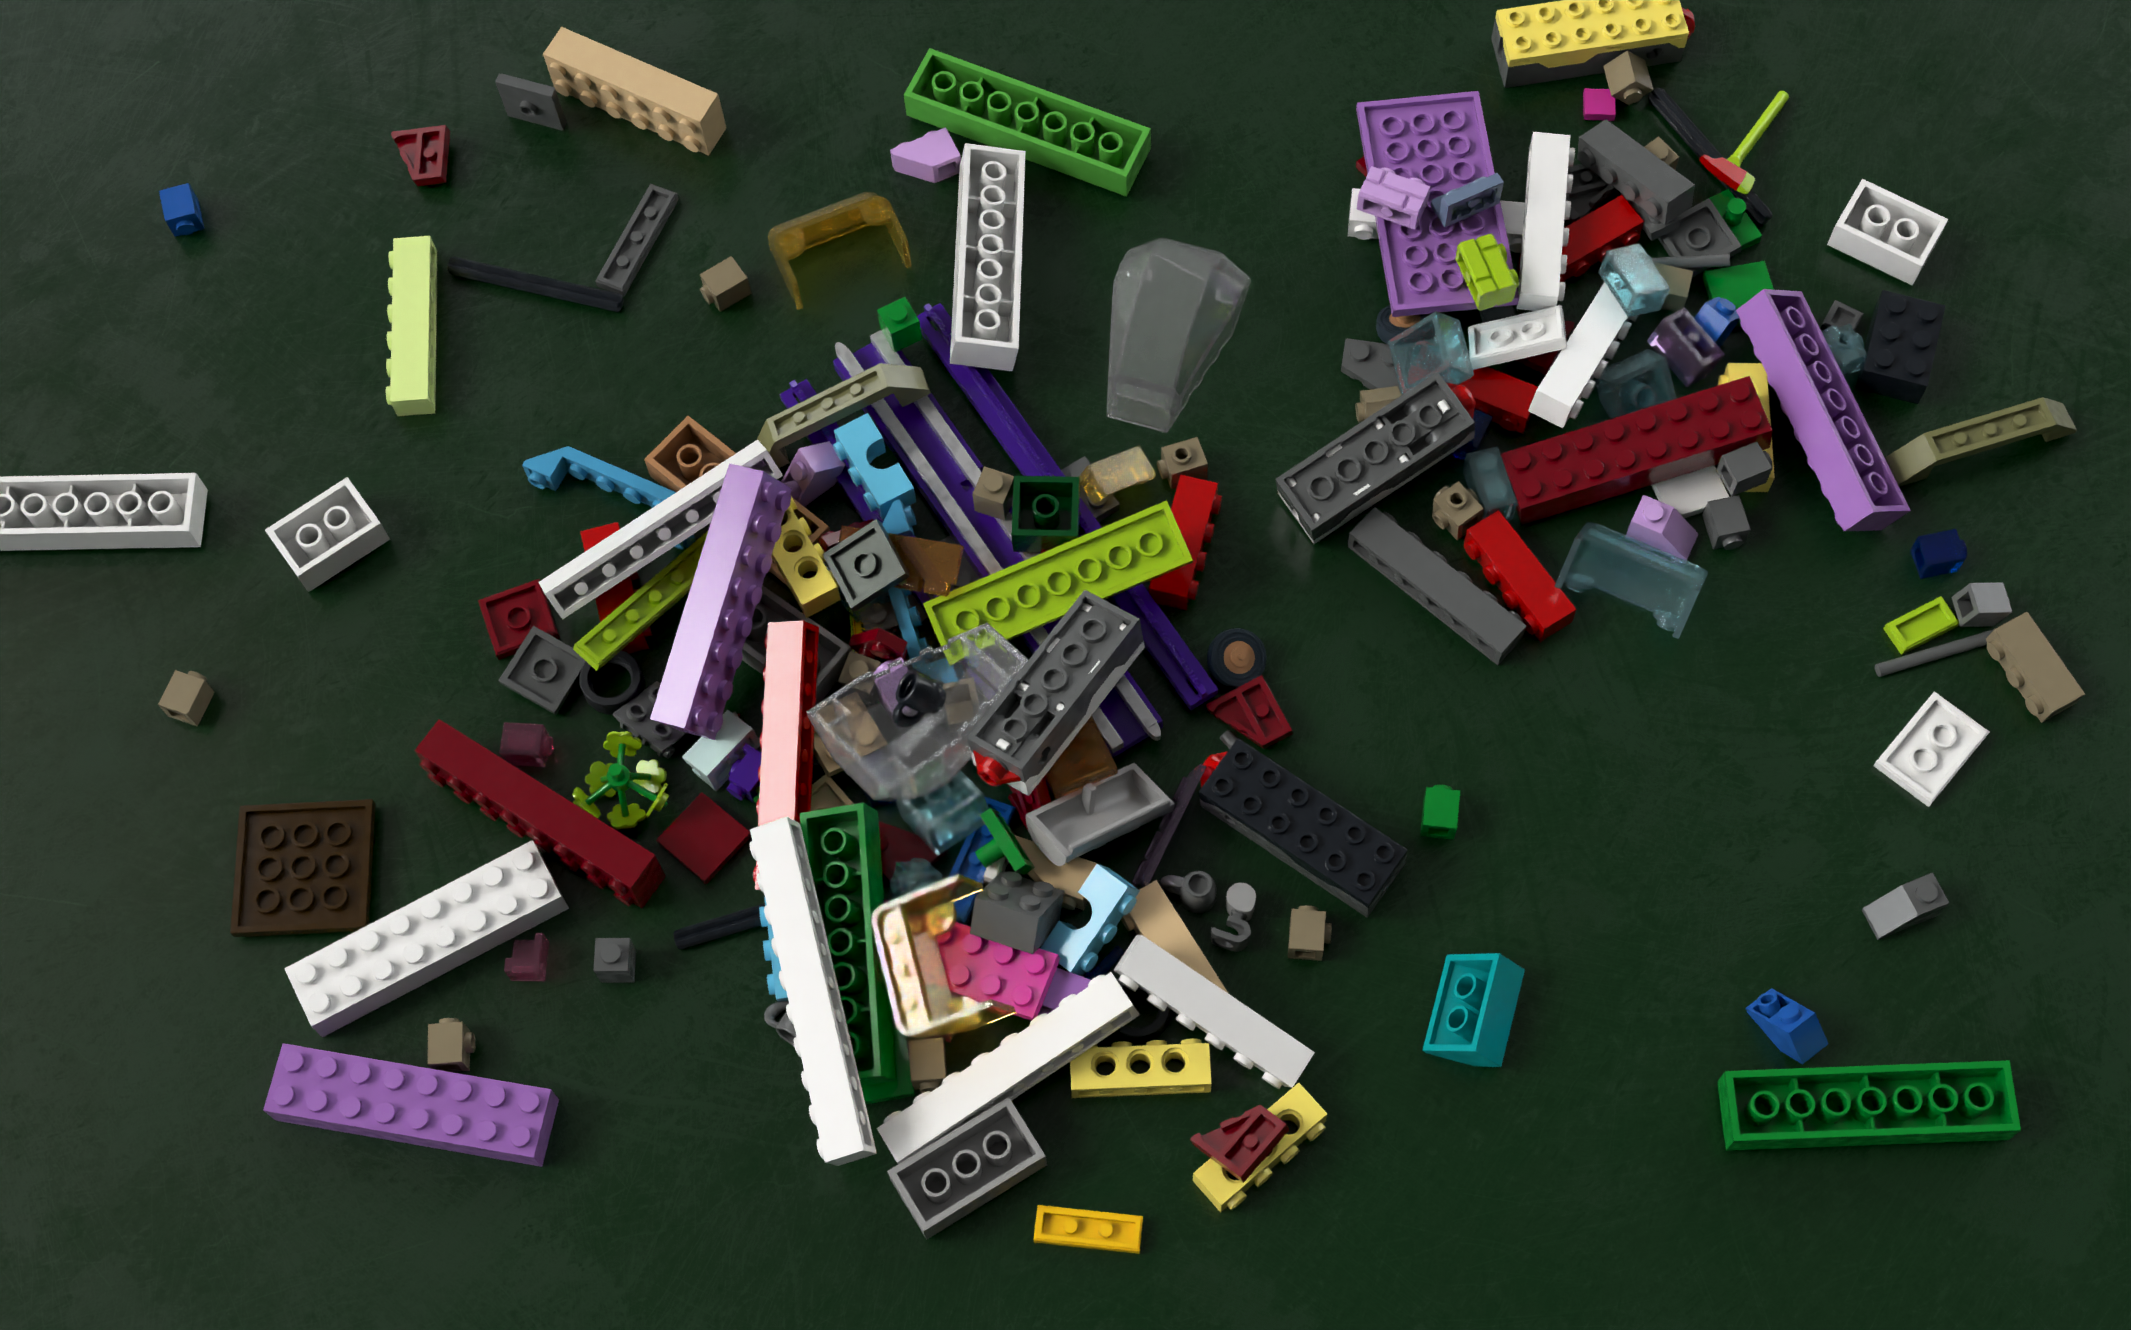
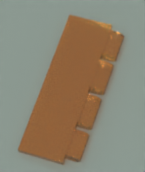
M842 525L838 544L861 528ZM887 533L910 575L894 587L921 592L924 583V593L947 597L950 593L951 584H957L964 546Z

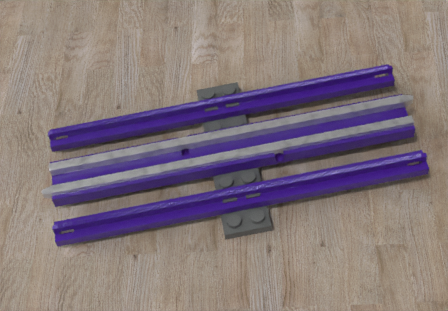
M929 303L925 305L924 312L917 316L920 321L922 335L1023 476L1079 477V537L1102 528L1098 522L1120 510V504L1088 459L1084 456L1060 470L988 368L950 364L952 318L941 303L933 307ZM930 321H932V322L934 323V325L937 327L938 331L935 330V328L932 326V324L930 323ZM881 330L870 336V344L854 353H851L849 348L840 342L835 344L838 358L834 359L833 363L842 381L879 363L912 365L901 350L894 353ZM807 379L798 384L793 380L789 383L790 388L780 394V398L788 409L798 404L796 398L802 402L817 395ZM932 393L902 407L895 395L891 394L862 408L865 414L868 413L883 440L950 535L926 550L923 549L914 535L893 542V545L897 546L901 560L910 575L907 579L912 594L907 595L910 607L916 606L922 623V625L917 626L918 629L930 622L923 603L1041 554V552H1013L1011 536L1013 503L1005 521L974 510L972 494L982 473L983 465ZM834 422L806 436L811 445L830 441L833 446L836 443L834 430L839 428L837 422ZM844 460L845 467L842 473L836 477L837 483L863 521L877 519L883 523L884 519L882 520L877 510L871 512L863 497V494L866 492L862 485L855 486L848 473V469L851 467ZM1143 584L1110 597L1115 606L1140 619L1145 648L1190 711L1218 694L1216 685ZM886 591L877 597L876 600L881 603L883 611L903 638L889 593ZM1062 618L1020 635L1032 654H1034ZM992 648L961 660L965 671L970 678H975L976 687L991 707L1013 680L1012 676ZM1126 671L1083 728L1108 762L1149 736L1156 741L1160 740V729L1163 728V720L1130 673ZM1189 681L1198 692V695H1196L1191 686L1188 684ZM1064 752L1051 767L1058 780H1056L1050 769L1046 773V785L1051 796L1079 780L1078 772Z

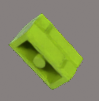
M1492 233L1478 237L1476 240L1470 239L1460 242L1457 246L1455 259L1477 309L1481 311L1492 308L1496 304L1499 306L1514 300L1516 288L1519 287V279L1514 269L1509 270L1506 263L1507 252L1505 246L1502 243L1498 244Z

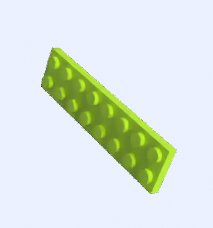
M1166 500L923 603L947 662L951 665L1062 618L1084 590L1105 600L1193 563V559Z

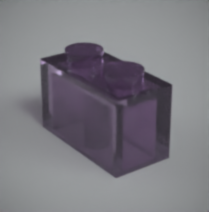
M1685 307L1665 317L1647 340L1686 387L1707 377L1725 355Z

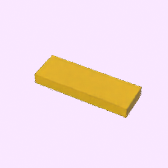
M1037 1205L1033 1240L1034 1243L1140 1254L1143 1216Z

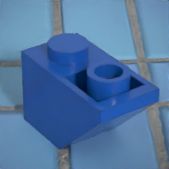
M1772 988L1746 1007L1747 1013L1776 1047L1801 1064H1804L1829 1044L1815 1012Z

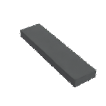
M650 183L595 280L597 287L622 294L623 296L626 295L679 200L678 193Z

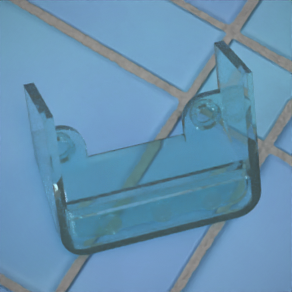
M1586 522L1574 539L1555 587L1561 589L1566 582L1565 586L1576 592L1583 593L1584 589L1591 590L1595 587L1654 612L1653 617L1658 620L1657 625L1665 630L1675 631L1673 637L1679 639L1708 572L1698 565L1596 523Z

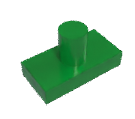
M1729 189L1709 198L1741 244V251L1761 241L1763 235L1745 212L1746 203L1742 199L1735 198Z
M989 808L982 813L980 817L994 837L990 842L975 851L983 866L988 868L1006 856L1017 873L1025 875L1034 869V865L1001 813L993 808Z

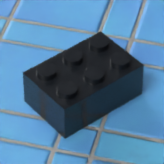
M1882 290L1873 310L1855 388L1918 404L1928 386L1945 305Z

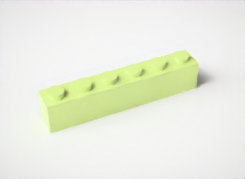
M431 236L393 238V251H389L388 255L390 268L393 269V277L388 278V289L390 296H392V304H388L387 313L389 322L392 323V331L387 332V344L389 350H391V359H387L386 369L391 380L390 386L386 387V400L388 405L393 406L397 416L434 414L436 390L437 250Z

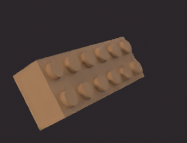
M687 416L644 461L650 477L663 487L678 492L736 453L695 420ZM793 498L797 506L794 513L798 519L804 517L812 532V535L808 537L814 545L818 543L819 538L823 534L830 531L829 526ZM782 520L781 526L784 525L787 521ZM792 546L788 552H797L801 549V546ZM772 559L769 572L786 584Z

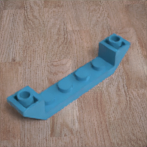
M569 446L527 459L522 465L528 481L540 489L547 487L556 491L567 472H569V474L579 480L587 478L607 492L617 491L623 494L627 500L635 504L642 502L651 506V508L676 493ZM694 534L674 547L678 549L688 548L696 541Z
M899 499L892 503L882 524L893 543L913 536L912 526L917 523L911 506L905 507V504ZM894 545L895 549L897 550V552H898V554H899V551H898L897 546ZM906 578L889 589L888 593L903 639L908 642L907 650L912 667L943 683L966 679L961 661L949 665L945 656L928 661L927 657L932 656L926 637L920 638L917 626L922 625L918 610L916 606L911 608L907 595L912 594L908 579Z

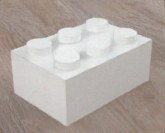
M1862 179L1837 221L1827 245L1913 286L1949 219Z
M348 477L265 529L308 592L390 540L382 524Z

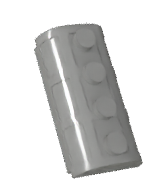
M1132 763L1027 813L1026 825L1036 846L1052 863L1062 866L1160 816L1172 812L1175 803L1135 763Z

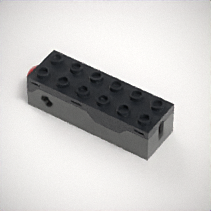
M1237 738L1229 751L1211 754L1199 770L1201 783L1199 797L1202 808L1367 918L1406 863L1407 849L1239 738Z

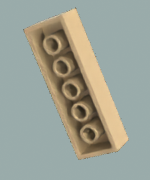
M560 28L543 53L550 77L558 93L580 99L589 107L596 106L603 109L614 118L619 119L621 117L642 130L649 129L656 132L667 141L674 140L679 142L690 151H699L709 155L726 130V123L717 93L566 28Z

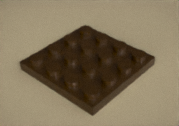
M373 799L240 806L230 934L234 937L352 932L369 925L376 807Z

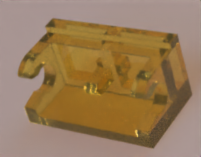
M1139 445L1088 465L1079 478L1080 485L1082 484L1090 500L1096 503L1100 501V498L1104 499L1108 495L1138 483L1144 484L1147 482L1146 480L1154 479L1156 473Z

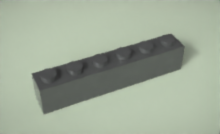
M1374 507L1349 533L1347 547L1496 665H1499L1523 639L1526 625L1517 613L1503 608L1498 604L1494 595L1488 591L1480 590L1473 584L1471 578L1462 571L1457 572L1447 563L1443 555L1437 551L1432 552L1415 533L1406 532L1389 513H1382Z

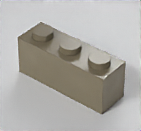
M2028 612L1994 629L1986 638L1987 650L1990 656L1999 661L2006 671L2009 683L2019 690L2025 699L2027 709L2031 714L2037 716L2041 723L2075 705L2085 695Z

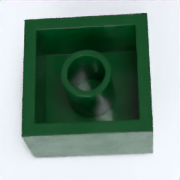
M1014 476L1011 533L1013 552H1041V549L1050 550L1079 538V477Z

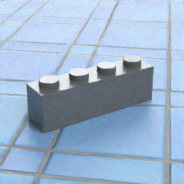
M1605 119L1579 137L1577 160L1583 166L1599 175L1606 183L1611 184L1623 193L1628 200L1635 202L1643 208L1651 217H1655L1666 225L1692 207L1695 184Z

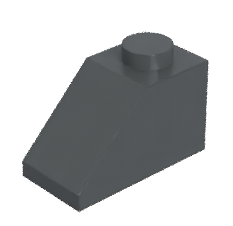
M1930 873L1897 887L1863 907L1862 912L1877 940L1939 916L1949 904V901L1934 874Z

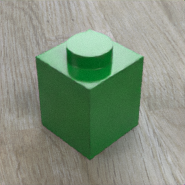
M906 297L877 310L880 329L894 353L922 340L920 321Z
M1447 785L1426 787L1423 798L1420 836L1454 840L1458 823L1459 790H1452V787Z

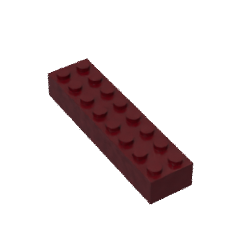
M1750 376L1501 453V471L1521 525L1717 465L1722 455L1754 442H1758L1762 450L1768 449L1771 445L1773 430Z
M438 719L414 750L421 760L419 765L429 773L427 777L432 782L442 788L446 784L455 789L453 793L467 804L474 801L481 806L480 811L493 821H497L500 818L507 822L506 827L518 837L529 836L535 840L534 843L537 848L543 853L550 855L551 852H554L562 857L560 862L570 870L576 872L578 869H581L588 874L587 879L600 889H604L607 886L614 890V896L625 905L631 906L634 903L643 909L666 877L655 854L442 720Z

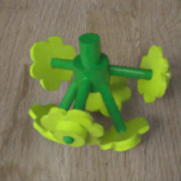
M612 731L607 734V740L604 741L603 747L606 750H610V754L617 758V763L605 765L603 762L597 761L591 764L590 773L585 776L586 784L590 785L589 792L591 796L586 795L579 787H576L572 794L575 799L573 803L598 818L601 813L594 802L603 795L612 797L617 791L620 804L615 805L613 812L607 814V820L611 822V827L614 829H628L637 826V822L644 820L646 816L649 817L653 809L660 812L662 807L668 805L667 799L669 795L664 792L668 784L665 783L663 787L661 786V783L666 780L667 774L664 768L659 767V762L656 759H651L650 761L641 760L636 766L637 773L630 772L624 766L625 755L635 756L637 750L642 747V741L637 737H633L631 732ZM631 788L653 801L647 814L636 803L627 805L626 790Z

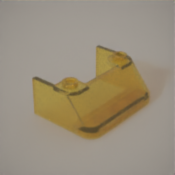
M863 192L778 224L769 231V247L797 310L803 308L798 282L788 260L800 256L804 250L869 225L880 226L886 224L905 267L912 266L908 240L890 202L886 198L875 192Z
M956 874L883 903L874 910L871 917V926L895 1024L903 1035L920 1038L967 1032L1016 1014L1014 1006L992 999L978 1003L975 999L968 996H960L955 999L951 997L936 937L947 933L953 928L957 917L954 901L982 891V883Z

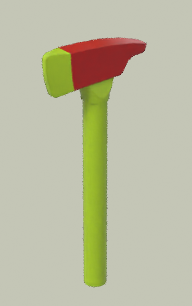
M1785 91L1777 93L1729 158L1721 157L1714 159L1704 154L1699 159L1703 166L1735 191L1748 194L1753 187L1755 178L1740 168L1741 163L1789 99L1788 93Z

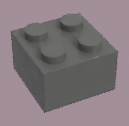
M1002 871L975 897L970 934L1034 954L1045 942L1058 921H1060L1064 890L1054 888L1053 885L1047 882H1035L1023 878L1016 872Z

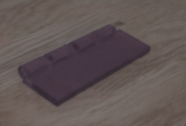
M1199 764L1194 768L1187 778L1183 777L1172 798L1175 801L1174 809L1163 816L1158 826L1161 832H1155L1144 854L1147 860L1140 862L1131 880V883L1140 890L1150 883L1206 769V766L1203 764Z

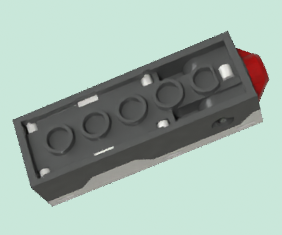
M1436 372L1276 478L1278 494L1310 540L1315 544L1474 439L1475 421L1473 418L1476 401L1464 385L1446 383L1441 375Z
M1087 590L1082 592L967 736L966 739L973 763L977 766V773L981 779L992 786L1008 784L1027 796L1032 793L1145 648L1139 618Z

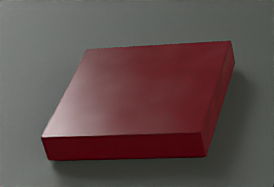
M540 579L478 600L498 660L516 654L533 626L556 639L560 638L548 600L539 584Z
M701 792L656 841L664 850L707 885L751 838V832Z

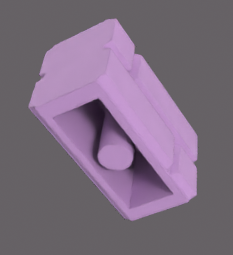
M1371 166L1366 180L1359 191L1357 210L1416 230L1428 204L1431 186L1426 185L1418 178L1408 179L1396 175L1389 168L1383 167L1379 169Z

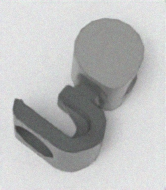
M1240 882L1235 883L1228 889L1226 910L1230 916L1227 918L1226 925L1234 928L1238 932V936L1213 927L1211 928L1212 944L1234 952L1242 951L1248 946L1251 930L1247 921L1252 918L1256 901V893L1252 886Z

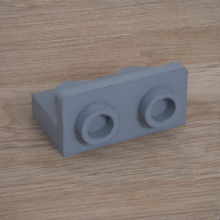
M1498 173L1488 177L1483 176L1467 185L1452 189L1446 194L1432 199L1430 206L1443 226L1447 227L1499 204L1504 182Z

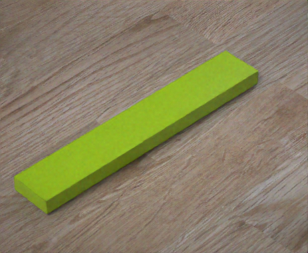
M708 531L576 642L573 650L598 671L690 591Z

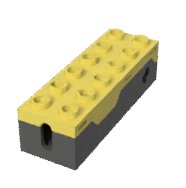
M1561 0L1497 10L1491 39L1504 88L1605 73L1603 66L1627 50L1643 58L1647 66L1680 62L1686 42L1695 30V19L1689 9L1681 7L1680 0Z

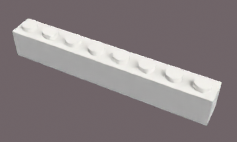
M759 440L754 441L539 581L544 594L562 620L710 524L729 463L764 471L776 479L782 477L781 471L767 449Z
M1112 972L1107 975H1099L1092 979L1088 984V988L1079 994H1071L1065 997L1059 1003V1007L1049 1014L1044 1013L1035 1017L1030 1022V1026L1019 1034L1013 1033L1005 1037L1000 1043L1001 1046L992 1052L978 1055L971 1062L972 1065L962 1072H954L948 1075L942 1081V1085L932 1092L927 1091L918 1095L913 1100V1104L905 1110L896 1111L884 1119V1124L879 1126L877 1130L896 1162L900 1164L1007 1097L1012 1101L1140 1014Z

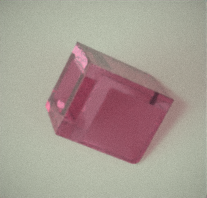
M536 933L535 940L514 941L512 958L505 959L504 972L511 981H545L549 941L543 933Z

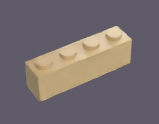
M1157 880L1141 888L1136 896L1137 901L1130 913L1123 915L1121 918L1128 931L1134 929L1137 935H1143L1227 992Z

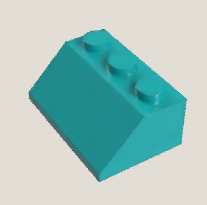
M1500 953L1447 954L1422 1051L1474 1067H1501L1525 969Z

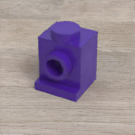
M746 743L742 748L745 754L742 760L738 759L729 771L728 779L730 784L726 789L739 800L746 798L755 803L753 798L758 795L755 789L760 786L758 769L761 765V752Z

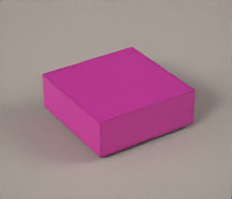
M1584 88V120L1606 119L1614 121L1616 115L1615 98L1611 96L1609 89Z

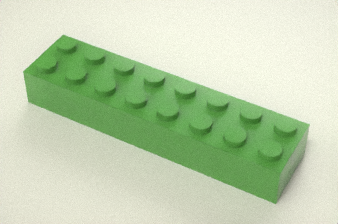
M929 48L904 93L906 115L942 129L946 127L950 132L991 147L1026 151V160L1126 197L1151 150V128Z

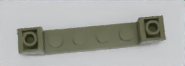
M879 363L766 419L757 440L767 449L777 467L780 468L790 463L785 446L891 394H894L902 407L931 394L921 367Z
M2042 397L1923 433L1886 456L1885 460L1900 487L1926 479L1933 467L2040 434H2042L2045 442L2074 434L2077 429L2063 403Z

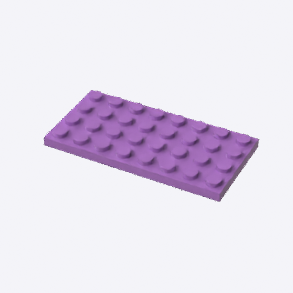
M1479 91L1358 102L1356 111L1367 174L1371 166L1379 169L1386 167L1393 170L1396 175L1408 179L1418 178L1426 185L1431 186L1428 204L1416 230L1375 216L1392 317L1477 309L1455 259L1457 246L1460 242L1470 239L1476 240L1478 237L1492 233L1497 243H1502L1505 246L1507 252L1506 263L1509 270L1513 269L1501 203L1447 227L1443 226L1430 204L1432 199L1444 195L1452 189L1460 188L1480 177H1488L1495 174ZM1516 288L1514 300L1499 306L1496 304L1494 307L1518 305V289Z

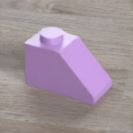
M1643 495L1625 538L1686 563L1698 533L1674 507Z

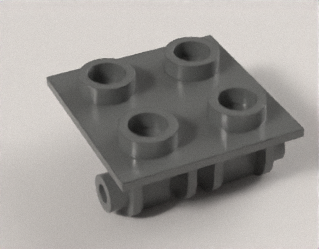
M656 681L615 711L613 716L620 722L622 729L628 730L635 737L641 739L644 746L651 744L650 748L657 752L660 758L666 757L669 759L675 752V748L672 745L688 733L650 719L661 683Z

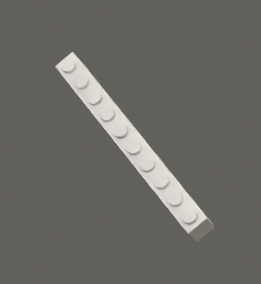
M784 817L750 829L752 837L750 851L758 864L760 873L757 874V882L765 895L767 905L764 907V913L768 923L772 926L774 938L771 940L772 949L779 958L781 966L779 980L781 986L787 992L789 1004L786 1005V1011L789 1020L794 1024L796 1032L794 1047L803 1063L804 1071L801 1073V1078L805 1089L810 1094L812 1104L809 1106V1114L812 1122L817 1125L819 1134L817 1149L825 1163L840 1166L877 1154L801 825L789 817Z

